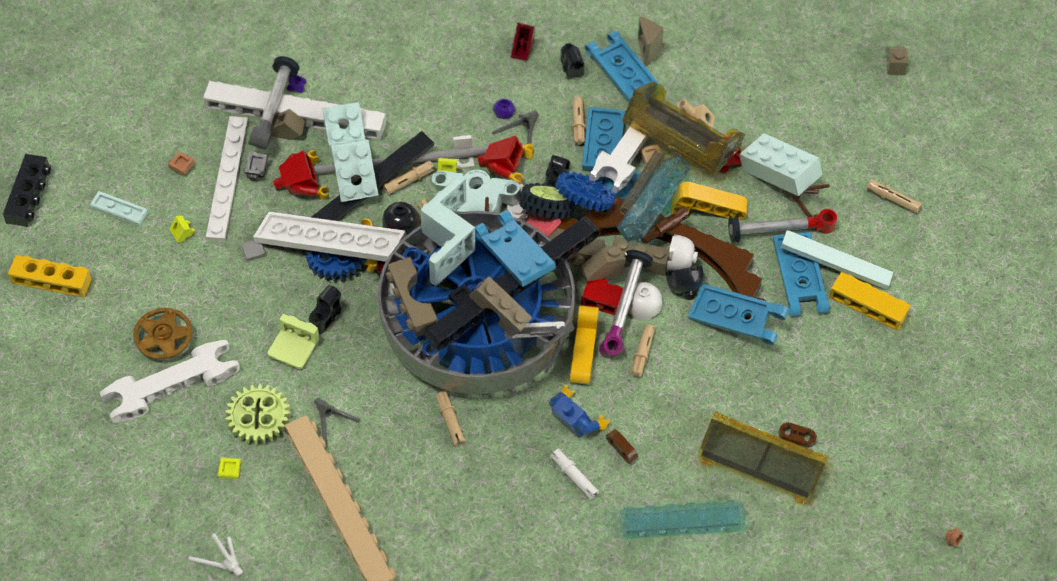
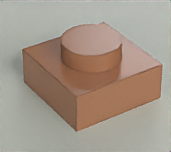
M179 151L168 165L171 170L185 176L195 164V160Z

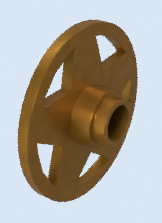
M157 308L147 312L138 320L133 332L134 342L138 350L149 358L159 360L173 358L182 353L190 344L193 334L192 325L188 317L176 309ZM164 313L159 321L150 319V317L156 314ZM176 315L184 320L187 327L175 325ZM141 327L147 335L139 342L138 333ZM186 338L183 345L175 350V341ZM159 347L164 354H154L148 350Z

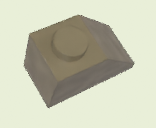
M886 46L887 75L905 76L908 66L907 48L903 46Z
M288 109L273 117L269 128L271 136L288 140L300 137L304 131L303 127L306 121L291 109Z
M619 246L603 248L583 263L580 269L587 282L623 275L626 258Z

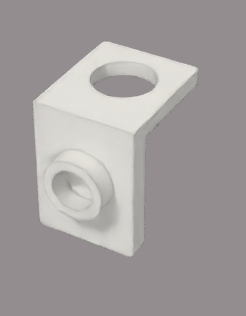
M471 135L453 137V150L472 147ZM468 157L470 160L467 164H461L459 158H456L457 169L474 167L473 157Z

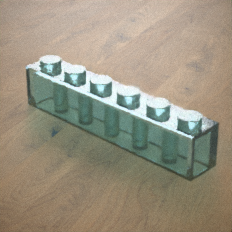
M681 155L663 160L618 225L617 229L627 242L645 237L679 184H681L689 172L690 168Z
M736 500L720 503L709 501L705 504H667L660 507L648 505L644 508L626 507L620 509L619 515L622 540L742 532L745 528L743 503Z

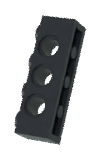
M25 154L3 212L6 224L28 227L29 222L33 221L35 206H38L40 203V192L44 191L46 176H49L51 173V165H49L47 157Z

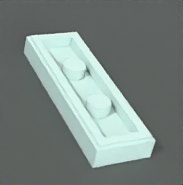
M98 191L90 203V208L138 226L142 224L149 213V210L100 191Z

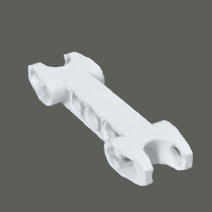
M643 97L637 102L627 117V122L632 125L611 155L604 151L599 154L589 180L596 182L600 177H608L614 182L612 191L618 193L627 186L636 167L630 165L651 134L657 137L662 135L672 109L665 108L661 112H654L648 108L650 99L647 97Z
M219 340L205 343L196 347L191 352L193 358L138 381L133 376H126L104 388L100 392L103 402L114 399L123 401L118 408L109 414L112 423L132 420L145 415L149 411L147 404L154 402V399L166 397L175 390L180 391L189 387L192 383L196 382L197 384L205 381L206 385L211 387L239 372L240 365L238 361L220 362L217 360L221 354L230 350L228 341Z

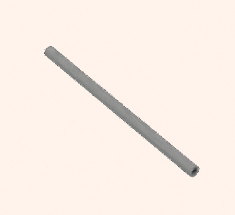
M488 146L428 152L411 164L438 161L439 158L456 159L485 155ZM386 158L372 159L373 168ZM334 164L313 166L316 175L336 173Z

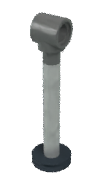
M278 56L274 59L272 68L277 73V77L259 125L252 129L248 145L267 150L271 138V130L269 128L288 78L297 76L300 69L295 60L285 56Z

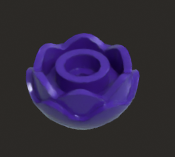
M499 99L495 102L493 111L498 118L507 119L514 114L516 108L511 100Z

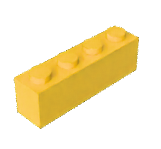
M843 272L840 273L833 284L829 298L896 331L900 329L911 306L905 301L897 299L887 292L880 291L870 284L864 283L852 275Z

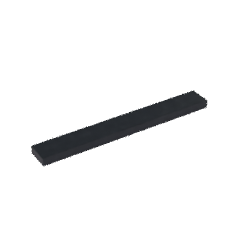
M423 131L419 132L374 167L377 190L434 146V142ZM360 178L353 185H359L362 179ZM338 195L311 218L339 221L368 197L341 202L340 195Z

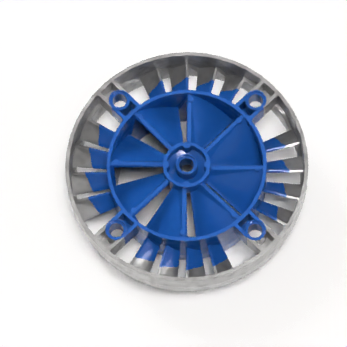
M466 211L456 213L474 227L483 223L489 233L503 227L498 219L499 213ZM513 217L540 248L551 241L548 236L536 227ZM422 225L402 239L391 252L383 267L378 286V303L381 323L390 347L406 368L422 380L444 390L465 394H488L517 387L531 380L547 367L558 341L527 363L521 358L529 351L532 345L543 350V347L554 336L505 338V330L498 324L500 317L496 312L485 318L492 344H488L483 321L442 350H437L424 335L416 337L413 331L407 330L394 335V333L408 329L406 323L408 318L407 315L399 314L402 313L399 306L401 304L400 299L396 300L395 297L388 296L394 295L393 283L389 284L386 273L389 272L388 264L408 257L411 258L417 272L418 283L410 290L409 295L417 302L431 303L450 300L448 294L454 291L438 288L430 282L429 259L433 253L438 252L442 247L422 233ZM475 236V251L439 284L449 279L459 286L464 283L473 291L488 276L496 280L508 270ZM428 249L431 252V254L428 255L423 251ZM567 260L552 270L558 280L543 285L538 280L513 298L532 316L528 323L564 322L565 326L572 323L575 286ZM465 273H471L472 276L467 277ZM563 288L566 298L541 300V292ZM455 305L437 314V320L443 318L457 308V306ZM541 306L568 308L567 318L541 315ZM420 342L422 346L414 355L407 350ZM439 363L440 365L448 368V371L437 368L436 366ZM511 365L514 367L513 369L505 370V368Z

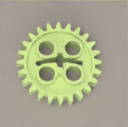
M252 384L250 390L243 387L244 393L237 391V398L231 397V403H227L228 410L225 411L226 423L228 424L229 431L233 432L234 437L239 435L240 441L246 438L247 444L251 440H254L255 445L258 444L259 440H262V443L265 444L267 438L273 441V435L280 437L279 430L286 431L285 424L289 423L288 418H291L290 405L287 398H283L282 392L277 394V388H273L270 391L269 385L262 389L261 384H259L258 388L255 389ZM260 399L259 428L255 429L258 410L257 401Z

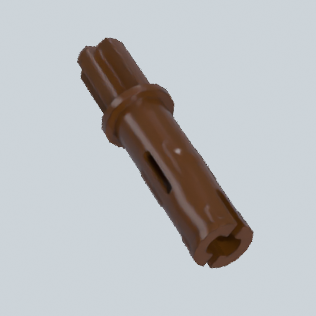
M682 207L658 224L654 223L651 229L640 235V239L643 243L647 244L657 236L662 237L663 233L689 218V211Z

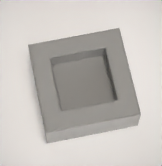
M254 240L242 243L247 262L266 257L262 243H256Z

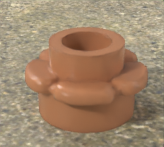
M957 527L953 530L949 529L945 536L948 546L957 547L962 541L963 532L959 531Z

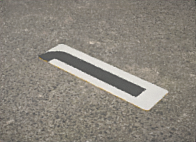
M564 322L527 323L519 333L512 337L505 331V338L553 336V334L530 335V332L560 328L561 326L565 327Z

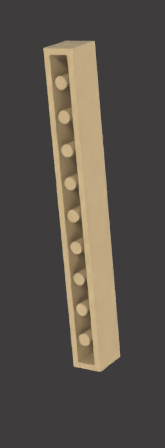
M306 415L285 424L286 434L364 581H394L396 578L395 572L392 567L388 568L385 553L383 550L379 551L376 546L378 545L374 533H369V524L365 517L361 518L359 514L361 511L356 500L352 501L350 497L352 495L351 490L347 484H343L342 473L339 468L335 469L333 456L330 452H326L325 441L322 436L318 437L316 433L318 430L314 421L310 422Z

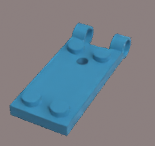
M615 30L607 34V40L611 46L600 50L594 41L585 45L586 53L596 61L632 108L643 97L652 99L663 93L661 85L622 39L618 31Z
M508 210L498 214V219L503 227L492 233L488 232L483 223L475 226V236L486 246L522 287L556 269L555 262L520 227Z
M810 232L796 233L812 240ZM785 235L773 236L774 249L790 317L801 315L799 301L816 299L818 314L829 313V302L818 262L780 248ZM803 281L806 285H801L799 282Z
M702 284L687 317L689 320L761 340L763 343L773 346L778 335L771 330L764 329L770 315L776 319L785 320L789 309L780 304L770 303ZM751 315V318L746 320L745 316Z

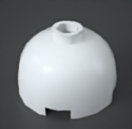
M673 236L669 250L670 261L667 262V271L671 272L690 268L692 263H696L698 252H695L693 242L687 237Z
M637 283L628 313L638 320H650L659 314L663 304L659 289L651 283Z

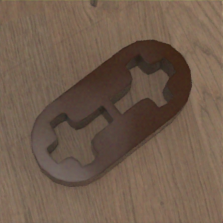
M789 422L783 423L780 426L779 437L785 442L805 448L812 447L816 442L817 435L810 428ZM787 429L791 430L789 435H785ZM806 435L810 436L808 441H805Z
M614 429L606 435L608 443L628 464L638 458L634 447L618 430Z

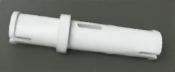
M560 449L554 451L555 455H550V458L561 468V472L567 474L589 500L596 497L594 494H599V490L577 469L575 462L569 460Z

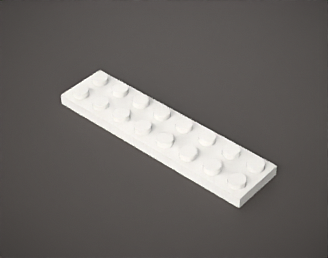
M268 212L253 238L256 243L387 261L394 248L406 237V232L404 230Z

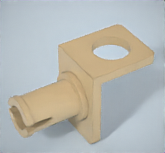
M686 99L678 102L677 108L683 112L682 125L701 121L709 130L713 129L715 115L704 104L692 107ZM706 114L709 116V119H710L709 122H707V120H706V117H705Z

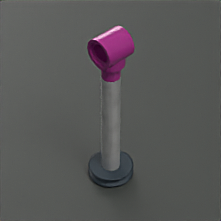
M638 250L626 251L627 255L625 258L627 262L631 263L610 332L606 333L604 341L599 345V352L605 358H613L622 350L623 338L620 335L642 267H651L652 264L650 262L653 261V258ZM607 343L614 346V351L609 350Z

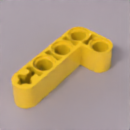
M682 182L672 194V214L685 207L688 211L692 208L729 218V216L734 218L737 215L739 220H744L747 217V198L692 182Z
M579 305L570 383L590 384L598 324V307Z

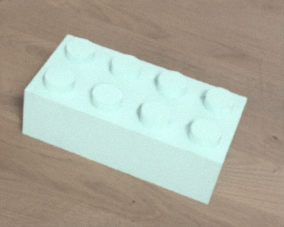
M762 134L740 153L742 168L745 172L797 196L823 175L819 157L767 134Z

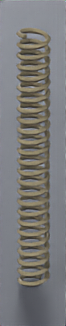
M662 149L654 151L619 210L623 215H629L633 205L637 202L664 157L665 152Z

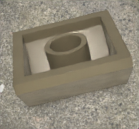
M642 16L639 17L637 39L644 65L648 66L662 50L664 27Z

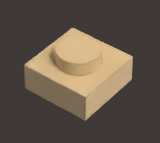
M658 144L640 148V154L645 166L654 151L659 149Z

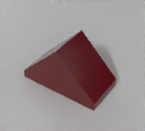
M517 22L510 58L528 61L535 42V26Z

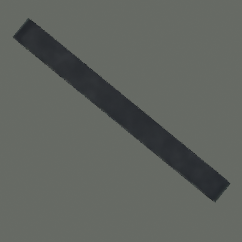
M583 217L542 246L541 249L558 267L594 241L600 234V229L587 217ZM508 271L494 281L510 297L515 298L545 275L523 287ZM469 298L431 325L425 331L424 337L437 350H442L495 311L490 308L482 309Z

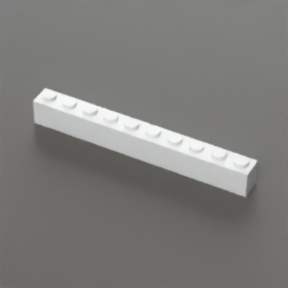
M209 81L203 100L205 108L262 118L271 91L267 92L255 88H245L238 85ZM282 94L275 115L291 109L306 121L305 127L326 130L322 108L338 105ZM360 108L365 138L381 141L386 125L385 113ZM341 118L338 125L340 128L345 129L348 127L349 121L346 118Z

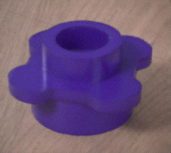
M299 75L289 78L287 90L289 92L297 91L302 93L306 79Z

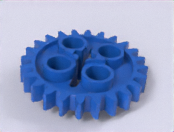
M568 171L566 173L562 172V174H559L555 184L556 189L559 190L558 193L563 194L562 197L569 198L568 201H574L575 205L580 204L582 208L587 207L589 210H609L615 200V194L611 193V189H607V185H602L601 181L593 182L589 180V175L583 176L582 173L576 174L572 172L571 174Z
M306 250V260L309 268H312L313 274L317 273L318 277L324 275L325 280L329 276H332L333 281L338 276L342 280L343 275L350 278L349 273L357 274L356 268L362 269L361 264L366 262L365 258Z

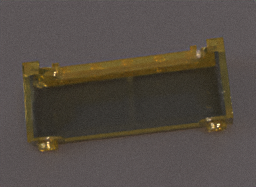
M655 81L635 89L622 122L709 174L716 175L739 150L746 135L741 131L730 129L725 135L667 102L665 100V88Z
M714 411L697 454L701 458L700 462L711 466L712 463H715L795 496L794 500L806 504V501H812L830 459L825 454L814 452L811 449L784 440Z

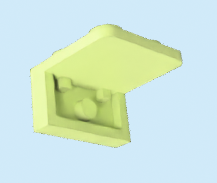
M282 314L279 319L281 331L268 350V356L294 368L302 369L319 341L318 328L312 323L300 321L295 316Z

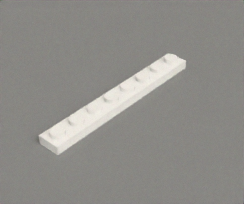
M229 117L206 240L224 242L226 240L248 125L247 117Z

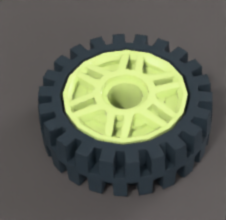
M529 183L522 188L519 204L522 209L532 212L531 214H539L540 217L546 216V218L564 219L572 217L575 209V202L568 201L569 198L562 197L563 194L558 193L559 190L551 184Z

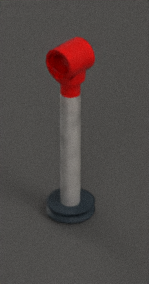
M823 209L819 214H814V217L750 223H739V219L735 215L734 218L729 216L728 231L731 243H734V241L739 243L740 234L815 228L820 233L829 234L835 228L837 214L831 209Z

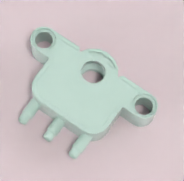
M482 170L469 171L463 176L466 178V202L454 213L485 211V197H489V212L500 213L502 203L518 204L520 202L521 189L519 183L506 179H490L489 175ZM447 171L434 173L432 181L436 191H442L452 179H456L459 175L463 176V174Z

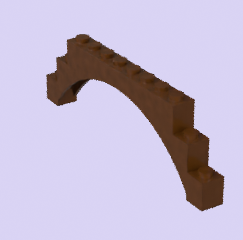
M619 197L615 198L612 207L609 208L607 213L600 209L598 211L588 209L584 217H587L600 229L598 237L611 235L640 236L651 229L654 223L658 224L667 218L660 213H655L644 206L636 204L633 205L629 215L625 216L619 210L625 199ZM571 217L560 219L561 223L557 228L566 230L576 223L577 220ZM681 223L663 233L662 237L657 236L654 238L671 243L674 235L687 237L693 242L695 252H698V257L711 266L724 279L732 292L766 301L763 298L756 297L761 287L762 278L756 274L748 273L754 256L748 250L738 248L729 242H724L713 235H707L696 228L688 227ZM751 315L745 316L746 320L751 318Z

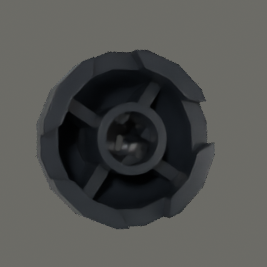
M402 201L389 205L382 217L383 228L404 230L406 236L418 228L420 224L418 212L414 206Z
M702 266L665 273L670 289L675 293H683V297L694 295V291L702 286L704 280Z

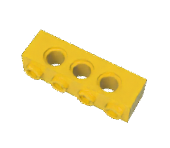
M15 255L8 272L11 284L83 298L92 279L89 269L81 266L74 267L65 263H54L45 259L38 260L29 256Z

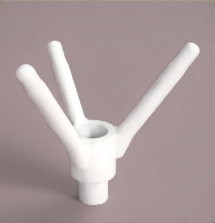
M212 534L214 541L226 558L222 563L189 557L190 561L219 567L224 570L228 569L230 573L233 572L237 577L244 572L239 567L240 564L235 557L231 537H227L229 555L216 534Z

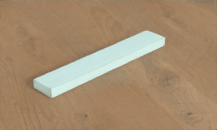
M789 230L786 231L780 247L886 290L890 285L893 275L892 271Z

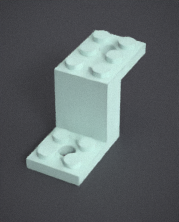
M359 102L322 108L331 162L335 166L341 202L378 196L369 140L365 139ZM341 118H346L349 121V125L345 129L340 128L338 125ZM353 175H360L362 181L359 185L351 183Z
M462 175L452 179L446 188L437 192L435 197L421 208L422 233L442 247L438 252L433 253L429 259L430 282L435 286L475 251V227L454 213L466 202V178Z

